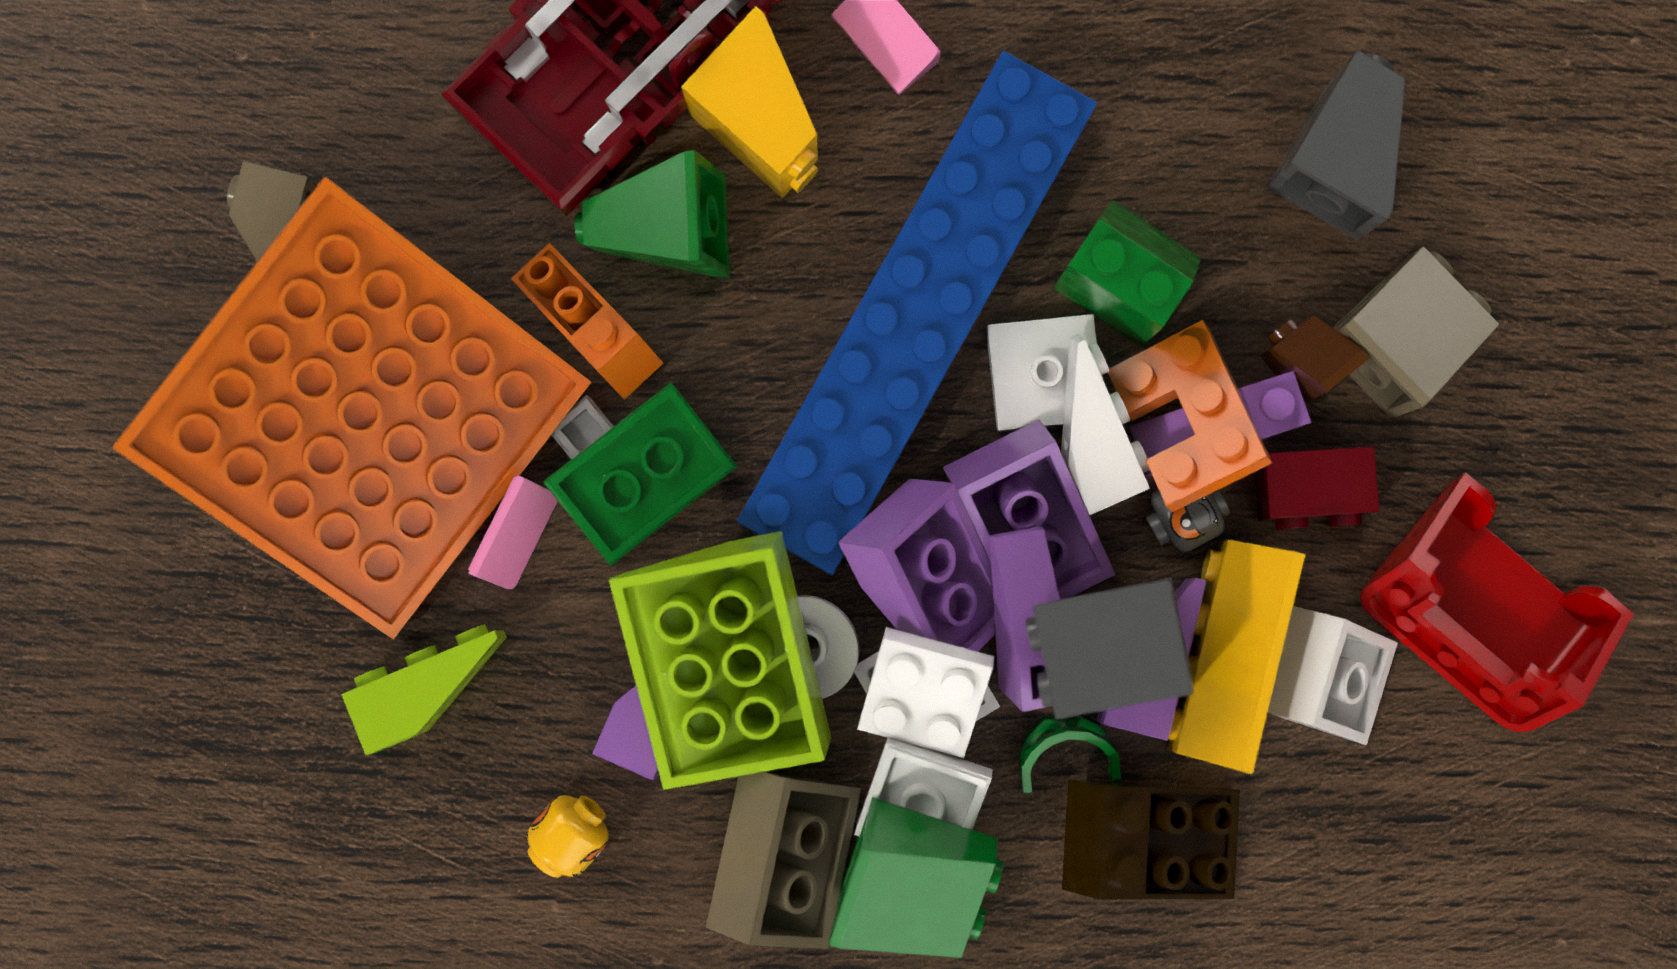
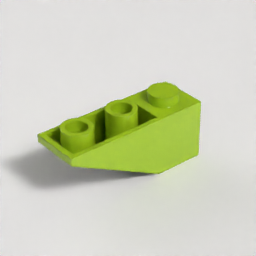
M486 624L455 636L458 646L438 653L434 645L404 657L408 667L388 674L385 666L355 677L354 681L357 688L341 695L365 755L382 751L429 731L507 638L505 631L494 630L488 632Z

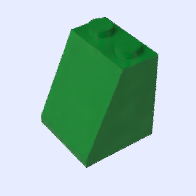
M1112 200L1053 289L1142 347L1164 327L1194 281L1201 258Z
M872 797L841 887L828 945L841 949L961 958L968 938L978 940L987 912V908L981 907L985 892L994 894L1001 879L1004 862L996 859L998 838Z

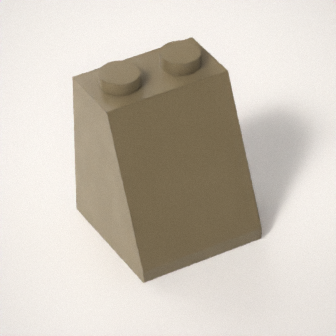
M1424 246L1407 256L1333 327V329L1362 348L1370 357L1349 376L1391 419L1424 407L1499 325L1490 315L1492 310L1488 302L1477 292L1466 290L1452 276L1454 270L1450 263L1440 254L1434 251L1429 252Z

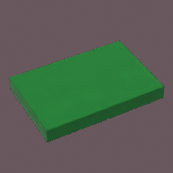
M670 382L549 476L543 483L607 563L612 566L736 469L737 465L672 382Z

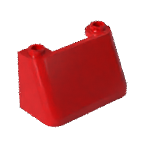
M1465 472L1445 488L1377 569L1361 591L1360 602L1371 617L1495 722L1516 732L1533 731L1583 707L1633 618L1634 613L1619 602L1609 591L1601 587L1581 586L1574 588L1566 594L1563 593L1485 527L1496 513V502L1483 485L1479 484Z

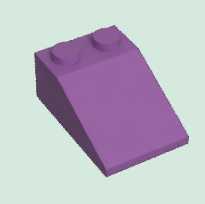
M1036 420L943 467L949 482L954 483L990 562L989 535L1041 526L1045 531L1060 599L1070 598L1116 575L1060 449L1040 420Z
M908 479L838 542L860 587L897 630L976 652L995 635L991 562L954 483Z

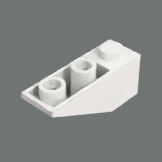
M1076 334L1070 337L1061 454L1088 514L1092 515L1150 489L1143 474L1150 471V468L1146 461L1148 458L1140 442L1137 440L1130 443L1122 425L1130 421L1123 400L1117 391L1109 395L1101 375L1108 373L1109 368L1098 344L1094 342L1088 345L1086 339Z

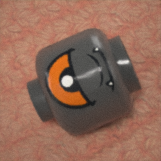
M1158 489L1151 495V505L1154 513L1145 518L1160 545L1171 541L1177 550L1186 553L1220 536L1226 528L1224 518L1230 515L1231 512L1219 490L1172 512L1166 507Z

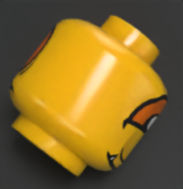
M568 795L555 797L533 821L527 831V840L530 846L528 848V855L532 862L544 873L555 878H559L562 875L574 877L583 873L607 845L609 833L603 822L606 818L604 810L598 803L587 796H580L579 799Z

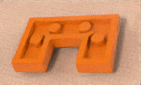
M1204 320L1109 368V377L1115 390L1123 400L1132 421L1179 398L1194 431V436L1146 459L1164 503L1172 512L1272 464V460L1217 343Z

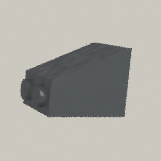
M1357 50L1328 82L1271 178L1267 188L1357 241L1387 220L1393 210L1405 78L1394 72L1393 65L1383 57L1371 53L1363 54Z
M1172 577L1033 605L1035 617L1026 618L1032 651L1042 650L1046 670L1045 673L1037 674L1043 707L1053 706L1055 719L1193 694L1194 684Z

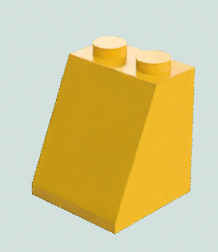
M755 6L681 88L688 105L689 115L783 199L792 188L797 193L800 192L816 175L818 168L814 164L818 161L817 133L765 14Z

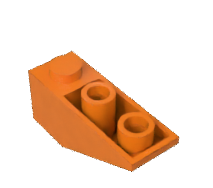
M550 243L511 278L624 400L664 364L640 335Z

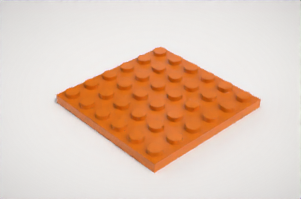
M324 176L116 440L112 448L394 640L504 497L514 476L521 475L591 384V381Z

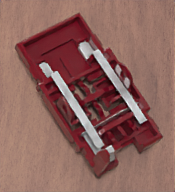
M516 0L509 7V12L513 16L514 21L508 27L504 26L483 47L484 51L441 95L449 105L565 216H568L608 175L606 171L608 169L613 171L635 149L633 144L637 146L641 141H644L650 146L656 140L652 131L658 125L666 130L688 108L681 86L721 44L708 29L721 41H724L755 6L765 14L770 25L772 23L769 12L772 10L771 5L774 2L778 5L782 0H684L682 2L683 6L681 5L677 9L678 13L664 27L654 15L668 0H651L646 7L643 4L647 0ZM572 4L606 37H611L629 18L632 21L614 36L609 47L603 52L596 45L602 38L601 35L574 11L570 5ZM642 29L652 39L636 54L635 59L638 67H634L627 59L618 66L613 59L618 55L624 43Z

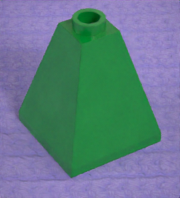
M695 150L684 151L583 201L582 212H578L575 216L574 226L578 242L599 253L715 278H730L726 174Z

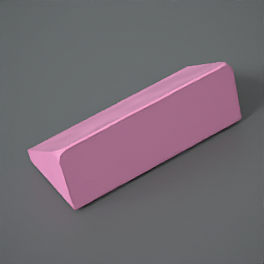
M844 0L831 14L834 21L898 95L939 63L940 50L897 0Z
M519 475L517 477L514 476L468 568L470 570L469 574L506 589H514L558 502L550 490Z

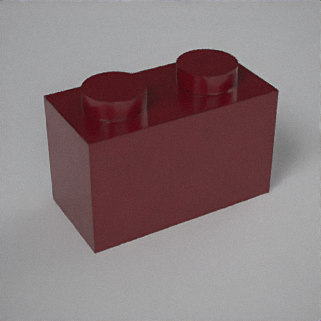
M1374 447L1268 453L1272 464L1255 471L1259 521L1275 520L1276 530L1309 528L1308 518L1329 517V527L1363 525L1362 515L1380 512Z

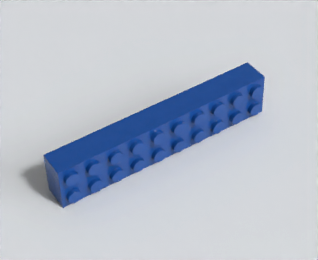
M1004 50L1002 51L737 519L738 524L757 535L782 531L786 551L833 576L844 557L838 542L867 516L1098 102Z

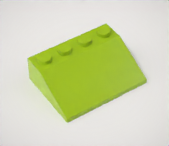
M782 531L725 542L609 579L663 790L825 760L832 737Z

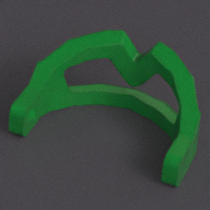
M1054 714L1045 715L1027 731L1018 752L1020 782L1023 794L1032 793L1033 779L1031 778V770L1040 754L1052 745L1068 739L1087 741L1099 746L1108 756V773L1112 782L1121 781L1119 754L1113 740L1108 737L1099 723L1084 714L1055 719ZM1047 730H1055L1053 732L1047 733L1039 741H1037V739Z

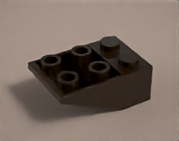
M1068 780L1062 890L1098 900L1234 899L1240 790L1122 781Z

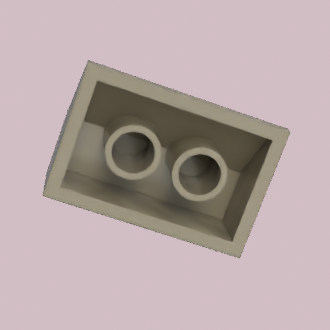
M776 769L738 776L706 928L747 945L828 949L862 788Z

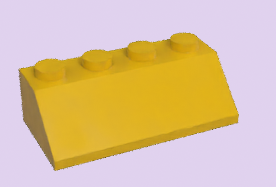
M1232 540L1217 542L1216 550L1209 549L1207 551L1202 566L1201 579L1207 580L1208 583L1195 626V636L1191 652L1188 655L1194 690L1193 694L1180 696L1168 738L1167 750L1253 774L1305 554Z

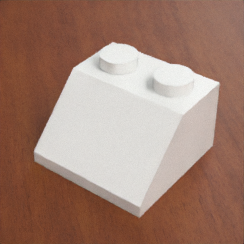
M1293 606L1267 713L1367 745L1398 643L1346 619Z

